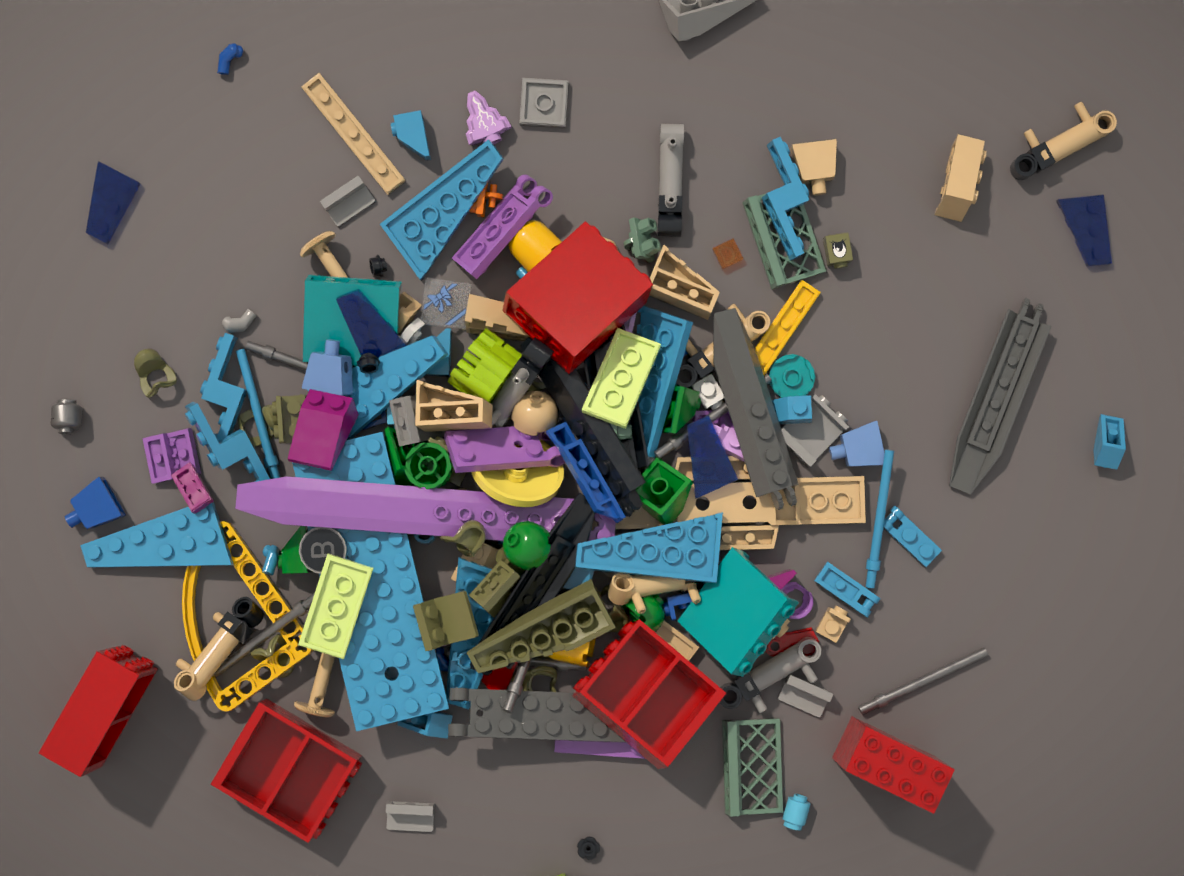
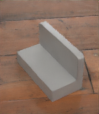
M357 176L320 202L339 227L374 204L375 199L361 178Z
M790 674L783 684L778 699L816 717H821L827 702L830 703L833 693Z
M388 801L386 803V828L388 830L432 832L435 803Z

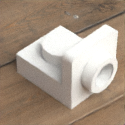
M417 318L408 325L398 339L397 348L400 349L417 342L422 335L420 330L425 323Z
M712 373L692 385L693 390L700 392L699 397L705 410L711 407L713 411L724 404L723 392Z

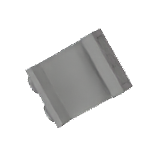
M416 395L389 400L399 446L427 441L429 437L433 439L436 436L444 437L445 431L425 432L415 426Z
M816 394L811 398L812 423L785 424L781 428L787 448L808 468L817 461L816 459L843 431L849 428L846 424L848 420L839 411L833 412L829 408L831 403L824 396L820 395L818 397Z

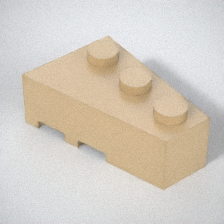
M957 135L951 148L945 172L947 173L944 187L941 188L940 192L942 195L941 202L935 211L936 216L962 222L970 205L976 203L979 191L975 190L976 184L980 183L983 172L979 168L980 164L984 163L987 152L983 150L985 141Z
M663 245L650 276L653 286L649 296L708 320L720 292L698 273L696 274L683 260H679Z
M469 294L465 316L466 333L480 335L487 328L498 337L504 339L525 341L529 337L502 311L504 302Z
M417 380L415 426L425 432L492 428L493 405L485 399Z

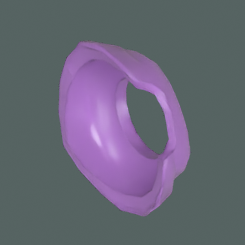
M790 582L781 590L786 595L794 589H798L803 593L802 605L795 609L794 614L789 617L791 619H800L811 612L814 604L811 592L796 582Z

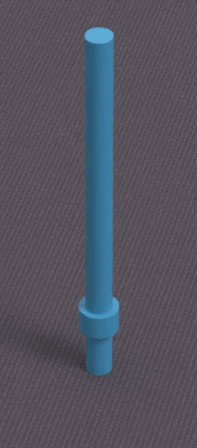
M240 349L236 351L265 455L263 459L265 468H268L271 479L280 478L277 467L279 465L278 458L273 453L245 349Z
M885 449L870 558L866 562L868 572L865 587L875 588L877 571L880 570L881 560H879L894 450Z

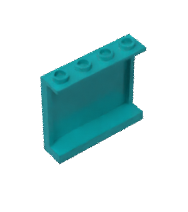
M308 275L305 280L303 362H309L312 352H325L326 339L340 341L339 354L350 356L352 366L355 367L361 355L365 353H373L375 356L380 357L397 350L399 301L402 282Z
M732 547L718 566L717 583H705L699 591L701 601L697 604L691 602L678 619V622L729 673L743 677L750 672L756 659L766 651L768 643L780 632L781 626L787 618L794 614L799 602L789 598L750 562L748 554Z

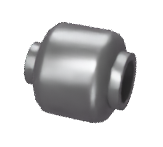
M61 399L51 407L50 424L53 428L59 430V434H73V430L81 427L82 408L76 404L77 401Z

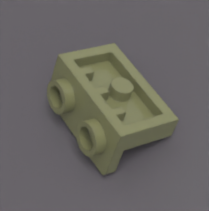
M306 395L276 396V401L272 402L273 416H277L278 425H274V438L279 439L280 444L292 443L300 408Z

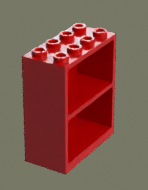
M585 221L506 292L502 311L532 339L536 337L555 351L552 358L570 374L616 332L617 328H620L647 303L653 284L648 275L637 270L634 263L628 257L622 256L612 242H607L595 226H590Z
M638 619L635 622L630 621L617 633L620 638L618 640L615 639L613 642L611 641L603 650L605 656L595 660L588 671L591 673L588 677L585 676L573 687L576 691L572 696L657 769L667 768L722 700L726 692Z
M125 645L97 651L41 747L39 754L79 777L102 767L158 671V668L153 666L154 662L144 656L140 659L133 655L134 650Z
M266 698L257 705L210 785L309 843L312 838L317 839L326 826V823L323 822L324 819H329L338 806V803L335 802L337 797L341 799L351 784L347 780L349 777L353 778L363 763L359 761L362 755Z
M853 716L832 757L845 771L933 814L955 771L954 768L939 758Z

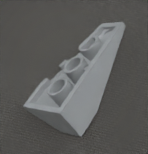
M659 0L669 31L678 41H687L693 37L700 36L756 0Z

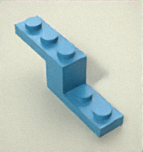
M778 137L768 143L767 148L783 180L784 186L766 193L762 197V201L791 261L804 254V245L801 238L796 236L793 229V220L789 215L787 216L786 212L808 202L809 191L799 178L797 165L791 161L787 143L783 142L781 137Z
M227 333L224 334V337H220L217 342L216 350H218L216 359L213 358L208 367L210 372L208 381L204 380L200 389L201 399L227 408L226 412L223 411L219 418L220 430L218 434H214L218 441L233 433L247 394V390L222 381L237 341V337Z
M192 402L185 406L188 411L185 413V416L191 426L195 424L199 432L196 434L197 439L202 446L206 445L210 453L207 454V457L213 467L217 466L223 470L245 458L243 464L249 474L253 473L256 479L254 482L270 479L245 431L239 429L218 441L198 403Z

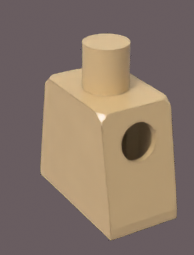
M836 139L792 144L790 148L793 161L799 169V178L802 184L811 183L813 195L826 194L825 181H831L835 177Z

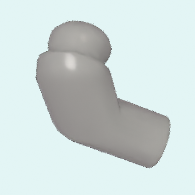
M247 309L241 318L225 317L222 321V326L230 333L243 332L257 315Z

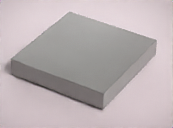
M522 78L519 124L566 128L568 81Z

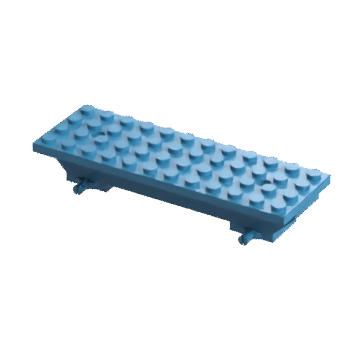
M383 432L346 440L332 471L292 462L295 477L396 485ZM307 526V527H308V531H310V530L313 529V528H316V527ZM333 528L345 539L347 545L346 559L373 567L345 658H339L356 731L449 709L436 650L425 651L413 605L422 603L424 600L408 534Z

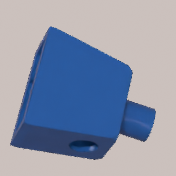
M98 477L70 500L75 510L64 517L71 528L82 522L86 529H92L122 518L126 514L105 477Z

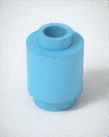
M794 794L793 797H788L782 818L785 827L800 831L802 826H805L811 805L807 801L806 796Z

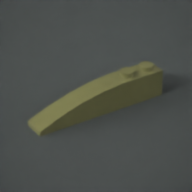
M592 579L506 625L469 650L467 655L476 671L482 673L506 667L510 663L518 661L522 663L529 661L530 658L542 655L545 657L562 650H573L616 627Z

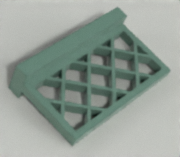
M765 194L749 197L742 202L771 289L826 272L804 205L799 206V210H790L789 213L790 217L793 213L801 216L803 223L800 229L795 226L793 229L797 232V237L803 235L810 242L808 249H803L805 255L799 265L792 260L790 261L788 255L784 257L777 252L776 247L781 240L777 234L770 231L769 224L771 218L761 204L762 197ZM808 256L816 260L818 269L811 271L803 267ZM786 263L798 268L794 277L786 278L784 272Z
M780 719L722 720L725 814L733 817L749 814L783 813ZM766 724H774V734L767 739L760 730ZM739 725H749L754 730L746 741L740 736ZM757 734L766 742L758 752L749 745ZM746 746L755 754L747 764L740 759V753ZM768 746H771L775 750V757L768 763L761 754ZM757 758L767 765L759 775L750 768ZM769 769L776 774V780L770 787L761 779ZM746 770L755 777L748 787L741 783V776ZM758 781L767 788L759 799L750 791ZM770 792L776 797L777 807L768 808L762 803ZM747 794L756 800V803L750 809H742V799Z

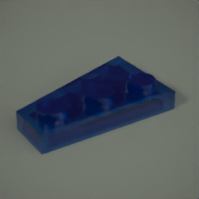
M98 161L86 233L109 244L141 183Z
M1104 195L1058 199L1056 202L1066 218L1065 221L1068 228L1070 227L1074 235L1075 243L1086 266L1111 264Z
M360 289L337 297V303L360 355L373 353L375 356L380 357L408 345L394 331L393 326L389 322L387 323L377 312L376 307Z
M708 415L688 424L695 499L738 480V476L710 416Z

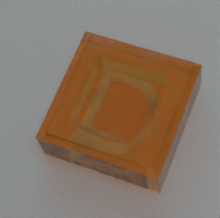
M734 238L712 248L722 270L743 260Z

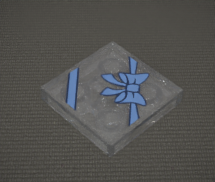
M426 278L420 320L425 323L424 325L466 330L465 316L472 284Z

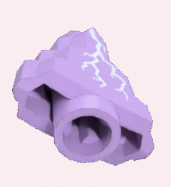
M477 91L468 93L467 108L470 116L467 119L469 130L466 136L469 145L484 143L488 139L493 144L502 140L500 134L512 128L506 116H500L496 108L489 107L485 98Z

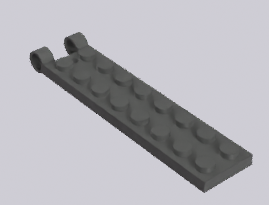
M450 688V701H470L469 725L448 724V736L627 743L572 696L574 693L522 691L521 696L517 697L512 713H506L503 711L508 697L507 690ZM477 710H481L483 712V715L481 717L477 716Z

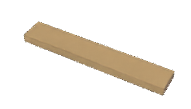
M320 73L301 86L387 195L406 182Z

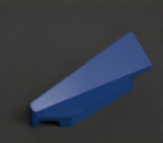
M564 422L547 430L546 434L558 448L593 512L611 518L616 523L626 518L581 439L576 440L568 424Z

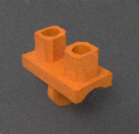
M487 183L469 210L470 213H476L477 217L485 218L486 199H489L488 207L495 208L496 200L503 199V194L497 193L496 184H490V192H487Z

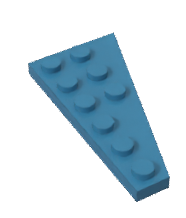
M489 139L380 223L383 230L420 280L424 279L504 160Z
M644 305L638 310L641 313L640 325H637V334L661 344L659 353L638 399L648 457H655L654 451L657 450L693 322Z
M429 336L378 357L380 364L378 365V370L374 373H362L358 366L352 368L353 393L342 396L353 398L359 415L347 440L356 436L390 406L389 400L402 396L417 380H420L449 355L436 336Z
M214 502L196 514L192 513L189 507L80 545L86 565L89 568L234 565Z
M723 512L578 543L575 568L717 583Z
M458 557L455 593L467 592L479 635L475 638L450 644L446 696L449 704L469 709L470 701H450L449 694L450 688L478 689L482 679V673H478L470 668L471 660L467 652L478 645L494 618L472 599L469 594L487 576L492 568Z

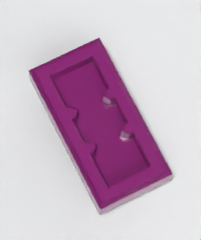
M189 462L171 475L192 513L196 514L214 502L192 463Z

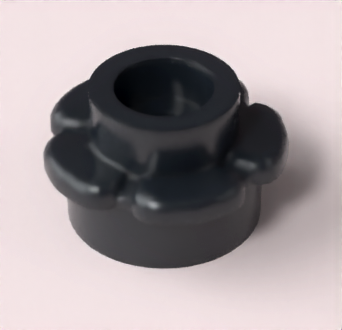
M378 254L373 258H369L372 275L383 277V272L387 271L385 259L380 258Z
M365 353L357 361L360 371L365 374L376 372L380 364L379 358L373 353Z
M593 837L581 839L577 844L578 855L583 859L592 860L600 852V845Z

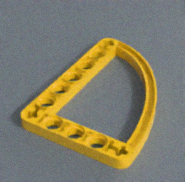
M220 521L223 528L229 529L226 532L230 539L236 538V540L227 544L230 554L231 548L235 544L241 545L243 549L240 557H234L231 554L234 568L271 621L275 623L292 609L269 576L262 573V566L235 527L229 522ZM248 563H253L256 567V572L253 576H247L244 572V567ZM187 566L182 592L183 622L193 661L203 651L195 608L196 585L201 566ZM261 582H266L269 585V591L266 595H260L257 591V587ZM274 601H279L282 604V611L279 614L271 612L270 606ZM298 618L293 620L296 625L294 632L287 633L284 628L279 631L287 642L286 645L224 690L219 686L215 676L211 677L206 684V690L220 710L232 711L313 652L309 648H306V652L305 650H298L300 646L298 645V640L293 639L292 641L290 639L300 631H303L304 626ZM281 653H287L290 657V662L287 666H281L278 662V657ZM264 666L271 670V676L267 680H263L259 675L260 669ZM244 680H248L252 684V690L248 694L243 693L240 689V685ZM234 688L236 694H238L241 697V699L239 700V697H235L230 701L231 706L223 705L222 702L225 700L223 696H232L235 693L232 690Z

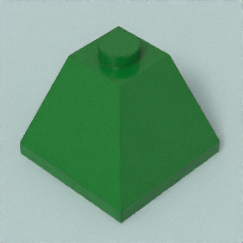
M675 386L662 433L676 434L696 414L701 404L699 391Z
M387 427L385 428V442L395 484L412 486L414 484L409 481L405 474V469L407 470L405 466L406 456L418 443L399 446L396 430Z
M656 458L642 474L646 483L636 488V492L643 502L641 507L653 518L666 525L673 523L683 511L693 482L663 460Z
M300 526L281 550L282 555H278V568L282 569V574L313 572L305 567L299 555L300 542L308 532L307 526Z

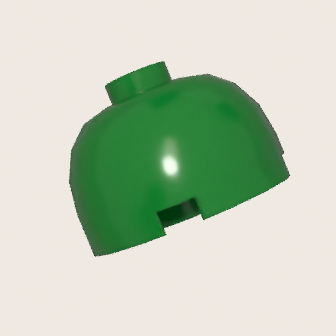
M431 442L420 443L413 447L406 456L405 466L407 470L405 469V474L409 481L417 487H425L426 489L440 488L451 477L453 464L450 455L439 444Z
M518 522L508 529L503 538L502 547L504 554L510 563L524 570H530L529 568L532 567L537 568L547 559L551 545L548 544L550 534L545 527L534 522Z
M657 594L642 597L646 607V611L642 614L637 613L632 599L627 604L621 605V608L633 619L632 622L640 619L654 632L664 622L665 613L661 606L664 602Z

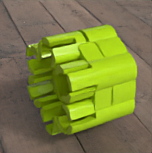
M485 328L468 348L473 354L466 351L463 355L473 365L462 358L456 365L459 368H454L450 373L451 376L448 383L462 393L483 398L491 403L522 354L508 343L504 345V340Z

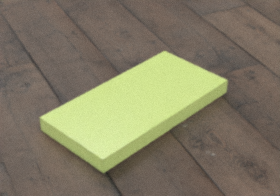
M617 328L583 405L582 413L626 429L659 353L661 344Z
M329 553L327 554L298 645L341 659L345 658L373 567Z

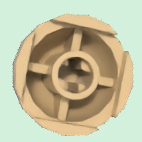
M528 391L514 406L511 420L514 422V427L524 434L537 436V432L544 431L546 434L547 430L555 427L557 424V405L553 398L545 392Z

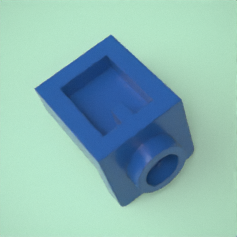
M689 593L666 597L667 602L663 604L665 616H670L671 620H676L674 606L678 605V609L687 608L692 602Z

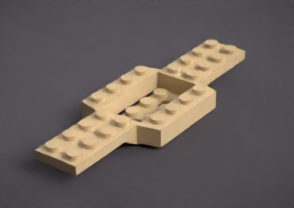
M733 456L678 457L676 460L675 469L692 481L750 479L745 462ZM864 476L797 478L799 485L792 487L796 494L797 503L794 506H790L784 491L779 490L784 503L781 510L774 507L770 493L756 498L751 482L692 484L685 507L673 523L722 512V523L768 522L770 525L723 526L721 528L720 550H730L732 547L739 550L774 549L779 525L866 523ZM748 495L753 496L756 499V506L753 509H746L743 506L744 497ZM699 497H706L709 500V507L704 511L696 507V500ZM641 507L639 510H634L630 517L626 516L621 522L616 523L615 529H646L663 524ZM593 520L591 530H594V527L598 526V522H596L595 520Z

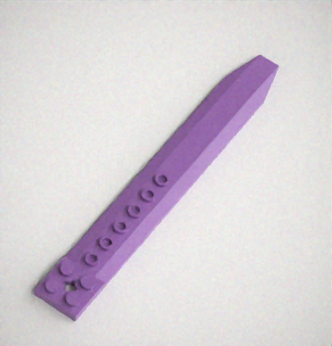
M281 477L238 484L235 509L283 525L451 537L455 536L464 523L476 520L485 528V540L503 541L508 529L522 521L534 522L545 527L550 532L574 499L553 497L542 505L516 507L499 502L485 492L441 488L426 489L425 487ZM595 513L594 520L598 522V526L594 527V530L591 531L589 541L615 536L616 522L611 518Z

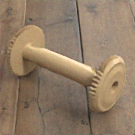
M327 231L318 235L301 249V257L316 253L330 276L348 278L327 247V244L336 236L334 232Z
M325 653L321 654L309 703L296 701L294 706L297 710L320 717H331L334 715L335 712L333 710L322 707L335 656Z

